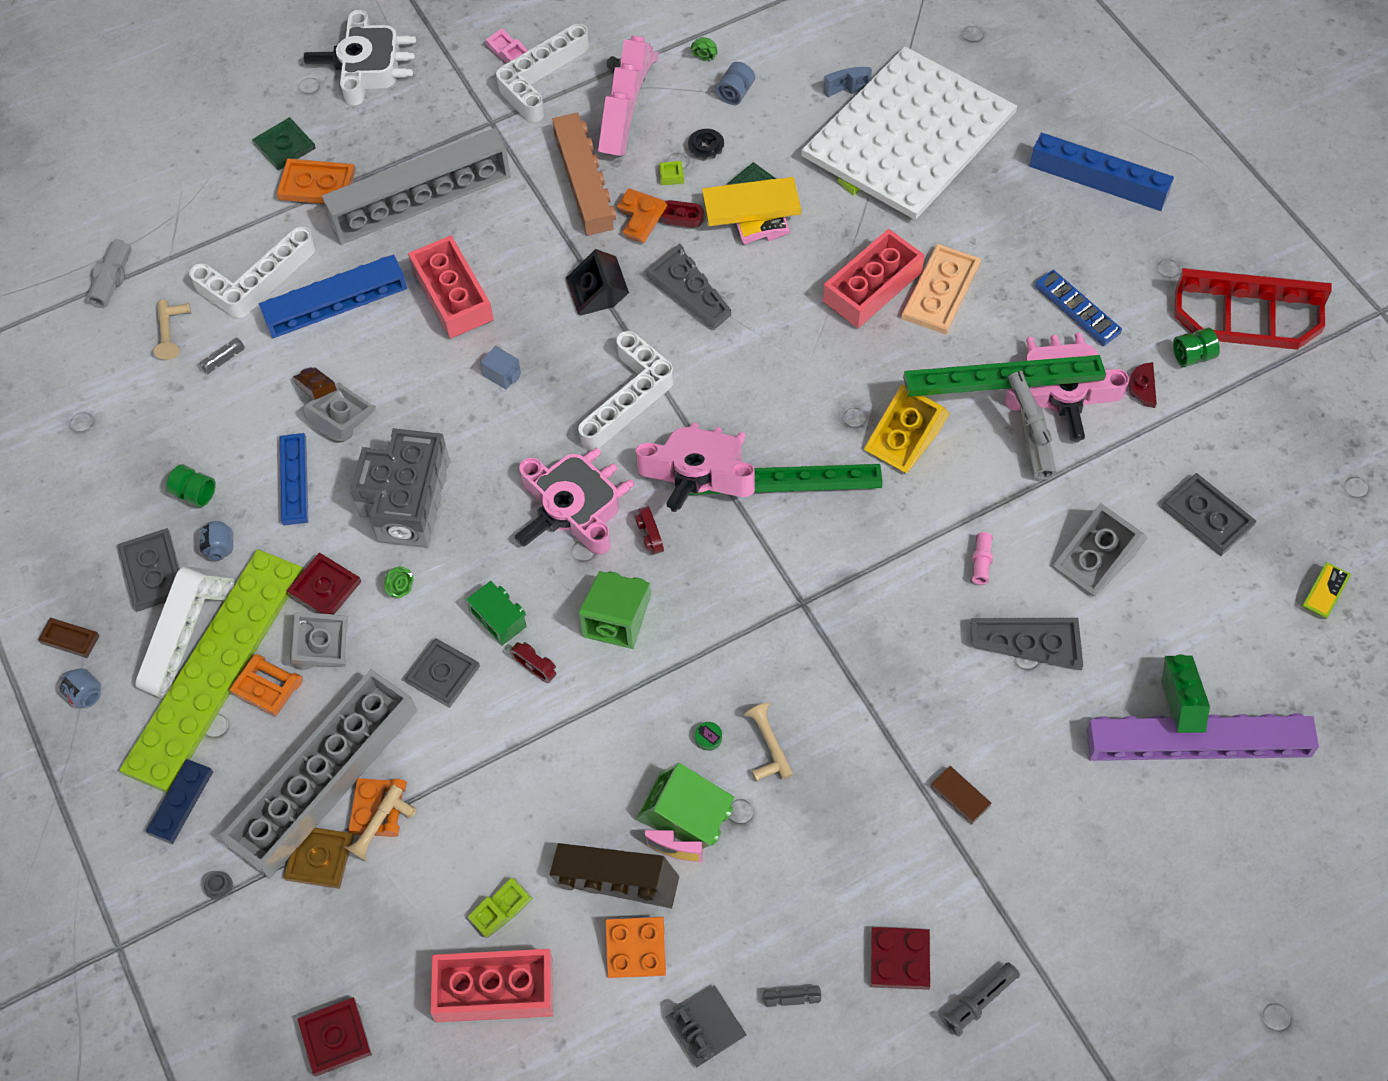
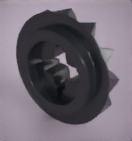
M713 129L697 130L691 134L688 140L690 153H694L696 158L702 156L705 160L710 156L715 158L717 154H722L724 138L718 131ZM702 141L707 145L710 144V148L706 147L705 145L702 146Z

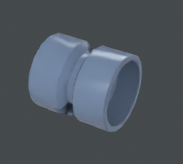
M731 63L716 86V93L719 98L730 105L740 104L755 81L754 71L745 63Z

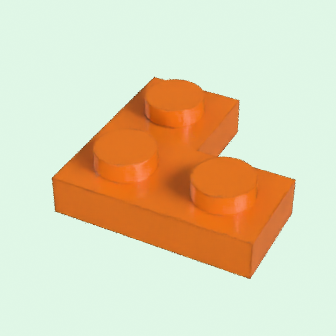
M628 188L617 205L620 212L632 216L623 230V234L627 238L645 243L666 209V202Z

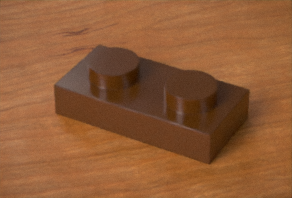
M316 367L305 368L300 374L293 376L295 384L314 400L337 390L335 382Z

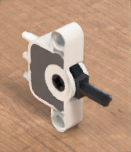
M354 10L348 16L346 38L334 46L333 52H305L303 56L304 63L333 64L335 70H341L340 85L344 100L348 105L355 106L363 102L365 89L388 88L396 82L397 77L413 76L412 69L398 68L399 61L414 60L415 55L414 53L400 52L399 45L416 43V37L409 35L397 36L395 29L391 26L370 25L368 14L365 11Z

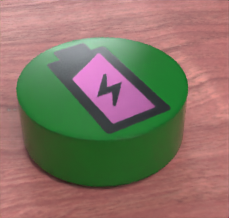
M713 722L700 724L695 731L696 744L706 751L718 748L722 742L721 728Z

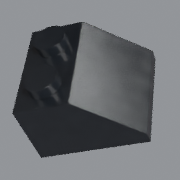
M598 249L589 254L566 277L577 313L581 316L615 307L629 293L617 257Z

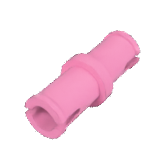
M987 532L977 534L976 548L972 554V562L974 563L972 582L978 585H985L989 582V567L993 562V555L991 554L993 536Z

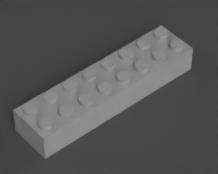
M495 128L322 195L331 227L340 244L343 245L511 178L506 147Z
M370 669L220 835L231 850L270 879L357 781V778L364 773L415 715L417 709L412 697Z

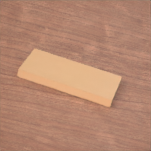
M936 244L902 313L901 319L947 335L981 264V258Z

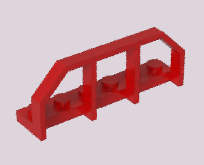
M1182 268L1175 289L1174 317L1193 334L1195 331L1203 328L1182 309V291L1224 295L1223 331L1213 330L1219 342L1298 350L1323 332L1325 327V305L1332 292V283ZM1231 296L1268 300V335L1231 332ZM1276 301L1317 305V326L1300 338L1276 336Z

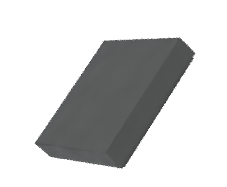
M435 638L407 675L405 682L450 708L479 669L480 664Z

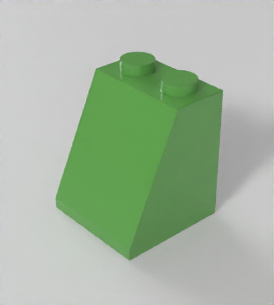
M599 571L579 611L583 638L634 649L651 597L650 583L638 577L628 578L612 571L607 573Z
M678 762L659 773L636 820L656 830L674 831V838L683 842H702L703 849L711 845L713 846L718 841L721 835L719 828L722 822L726 821L733 810L731 804L735 797Z

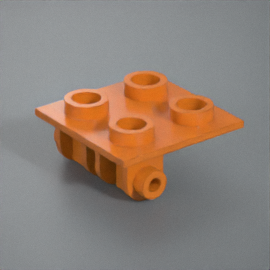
M664 917L606 919L608 978L666 976Z

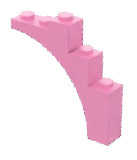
M631 35V39H624L620 67H615L612 92L610 96L605 97L598 152L619 156L624 155L626 152L631 120L641 85L651 65L658 61L659 52L652 51L653 46H650L651 43L644 42L645 37Z

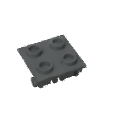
M715 985L685 1005L682 1002L678 1003L672 1008L674 1012L665 1017L696 1068L747 1036Z

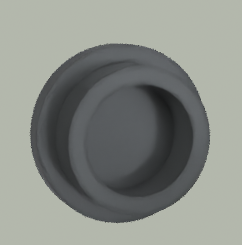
M222 871L211 873L204 883L205 893L214 900L224 899L233 889L232 878Z

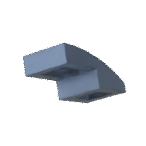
M853 67L830 73L824 76L823 92L827 97L845 89H848L851 94L856 93L871 81L872 69L870 67Z

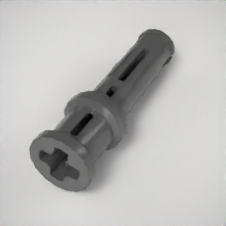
M1006 962L999 971L970 997L963 996L959 999L960 1004L950 1013L945 1012L941 1016L943 1023L949 1031L957 1037L961 1036L963 1029L973 1020L977 1021L980 1019L982 1010L1020 977L1018 970L1010 962Z

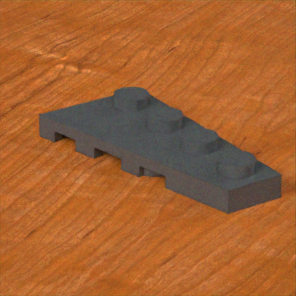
M680 243L646 270L647 277L714 330L731 316L729 306L716 289L710 286L706 276L697 269L696 263L691 257H688Z
M971 618L972 647L1082 670L1083 668L1078 618Z

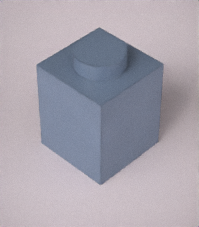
M494 346L480 362L483 376L504 389H507L520 377L519 359L497 346Z

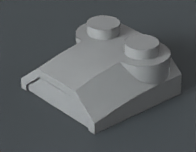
M338 382L335 384L336 391L316 400L313 399L304 405V413L312 426L333 440L346 441L352 437L353 429L376 410V406L371 405Z
M295 611L292 626L290 664L302 670L310 669L313 666H345L348 616Z

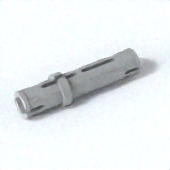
M1023 371L1009 375L1007 378L1026 419L1024 423L1026 427H1029L1036 446L1040 447L1050 443L1052 439L1043 421L1045 417L1043 414H1040Z

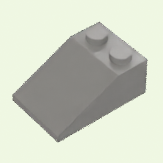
M1100 503L1053 566L1096 597L1129 563L1148 538L1139 529Z

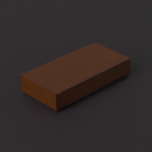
M50 617L38 641L43 645L88 658L100 635L96 631Z
M951 766L931 783V788L970 824H973L992 804Z

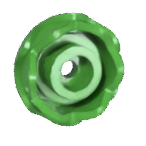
M706 37L696 39L690 47L692 55L698 56L702 61L714 60L718 54L715 42Z
M402 566L394 567L384 577V589L390 597L402 598L410 593L414 577L408 568Z

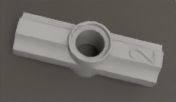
M114 239L110 243L103 261H98L94 266V281L86 299L88 303L97 308L104 309L105 306H108L116 285L120 286L124 281V267L132 249L123 240Z
M1037 405L1040 414L1044 415L1043 408ZM1021 409L1020 416L1026 439L1025 451L1030 458L1033 477L1039 479V481L1048 480L1056 475L1051 444L1048 443L1040 447L1036 446L1029 427H1026L1024 423L1026 419Z

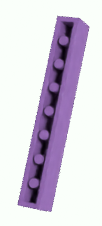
M1300 713L1288 716L1264 714L1260 717H1248L1246 714H1238L1232 717L1209 715L1206 733H1178L1173 718H1165L1161 715L1138 719L1136 716H1126L1122 719H1110L1107 716H1100L1091 719L1086 730L1090 761L1310 758L1319 748L1314 716H1304Z

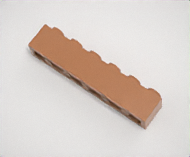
M578 112L552 118L554 136L586 236L614 230L613 220H616L614 206H609L608 202H611L608 188H603V185H605L602 171L598 172L597 170L599 162L597 155H592L591 152L594 150L591 137H586V134H588L586 122L581 121Z

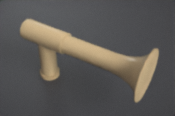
M160 300L157 304L161 343L155 346L154 354L159 359L170 360L179 355L180 349L176 344L171 343L169 316L191 313L190 303L169 306L168 301Z
M770 703L757 705L744 714L745 717H751L757 722L774 760L771 764L752 770L756 782L776 772L780 773L782 779H787L793 775L767 718V709L770 707Z
M392 785L361 837L353 845L344 846V848L369 862L366 857L368 845L392 808L405 814L408 818H412L416 813L414 806H410L399 799L403 790Z

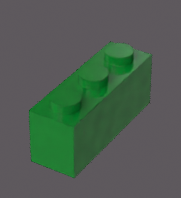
M1193 655L1165 656L1162 685L1177 732L1206 733L1210 704Z

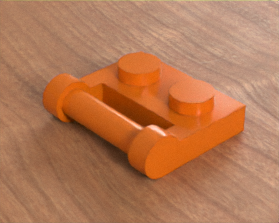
M255 654L229 690L232 695L276 717L294 690L300 687L303 677L297 673L291 674L265 661V657ZM261 670L285 682L283 687H280L257 675L256 672Z
M357 778L348 831L353 833V835H362L384 799L385 792H388L392 785L405 792L407 782L402 779L379 780ZM392 808L388 814L387 823L380 825L374 836H399L400 826L397 824L400 811Z

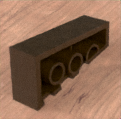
M563 843L557 844L549 874L557 883V886L564 890L579 889L593 894H603L670 909L673 907L679 881V875L665 856Z

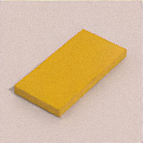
M794 177L702 188L708 226L801 215V205Z

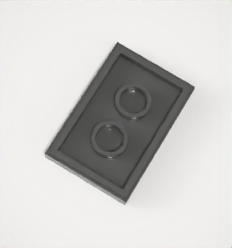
M1195 473L1165 500L1161 508L1220 556L1227 552L1257 522L1198 473Z
M168 528L118 544L135 611L139 612L166 603L175 576L180 570Z

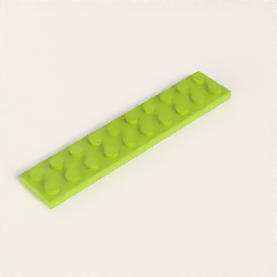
M259 549L256 550L119 769L123 775L168 793L186 759H191L230 695L229 689L253 657L289 598L287 589L304 571L302 566Z

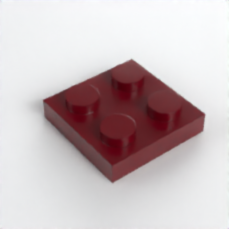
M319 552L287 589L288 596L316 613L334 615L362 581L359 576Z
M872 927L871 987L930 990V929Z
M354 997L297 1018L312 1073L315 1077L372 1055L359 1008Z

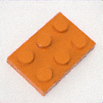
M287 158L277 191L278 200L324 204L322 195L352 184L356 171L354 164Z

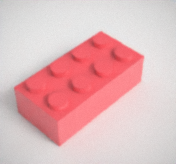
M888 228L824 284L823 302L859 329L922 273L925 255Z
M452 235L408 253L412 271L450 339L494 320L491 304Z
M550 949L432 955L431 1015L435 1022L553 1017V957Z

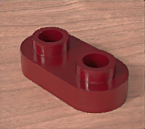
M667 200L665 201L667 207L659 218L665 224L694 228L704 222V209L696 203Z
M650 507L639 508V514L635 515L639 530L644 529L646 536H643L646 550H651L654 555L664 552L662 539Z
M517 642L509 650L511 656L520 665L542 681L550 683L557 675L554 670L556 668L555 664L547 657L542 659L538 656L534 648L528 643L524 642L521 644Z

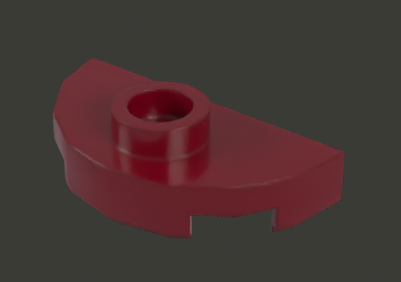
M1153 362L1144 363L1136 367L1132 372L1128 387L1132 397L1135 396L1146 407L1155 408L1157 401Z

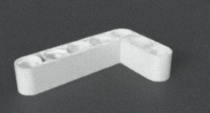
M574 24L497 70L496 77L500 94L527 121L538 122L544 117L542 96L531 84L588 51L587 27L583 24Z
M297 227L234 283L208 265L201 263L194 265L190 269L189 275L196 291L231 317L242 318L315 253L316 247L310 230L306 227Z
M631 331L622 332L617 336L618 357L638 375L580 423L578 428L580 442L585 450L599 449L673 386L672 364Z
M187 566L182 567L177 572L136 679L137 688L160 698L166 696L173 685L205 599L226 600L235 586L234 579L210 569Z

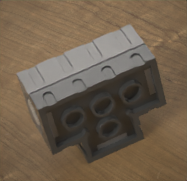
M393 428L391 442H389L387 450L362 447L350 492L359 516L370 517L379 542L429 547L430 535L433 532L436 520L435 514L438 511L441 490L444 487L447 475L446 470L450 463L443 434Z

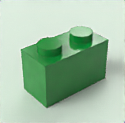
M489 581L468 597L466 601L469 611L503 646L527 627L525 621L526 613L518 603L513 604L509 600V594L502 586L497 587L492 581Z

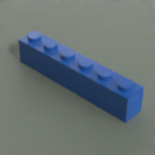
M1042 132L1033 147L1029 166L1158 211H1162L1174 180V176Z
M393 254L371 263L360 265L349 271L338 273L305 287L292 290L283 295L267 299L258 304L273 339L407 289L404 274Z

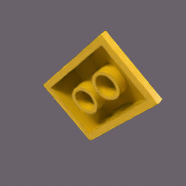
M901 384L864 450L907 474L939 434L950 412L942 405L925 396L908 397L906 387Z

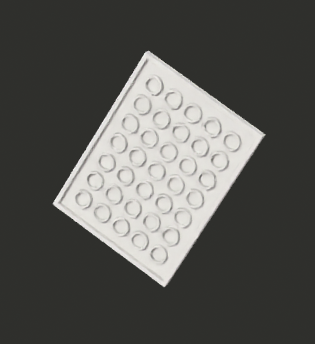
M904 47L802 149L801 156L916 220L1016 113L1017 105L919 53Z

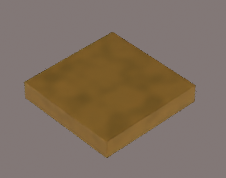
M314 828L289 857L284 875L285 881L340 889L350 852L344 846L352 845L353 833Z

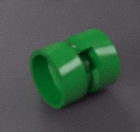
M1209 327L1197 330L1193 334L1187 333L1176 336L1173 340L1174 354L1181 367L1195 365L1198 360L1202 362L1212 360L1220 354L1217 335Z
M180 464L172 470L166 483V490L169 494L182 500L185 499L186 502L199 508L209 503L216 488L214 478L201 472L196 473L194 469L184 464Z

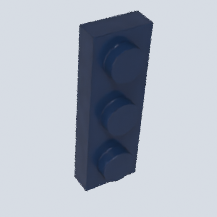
M186 759L146 829V833L149 836L173 845L212 776V769Z

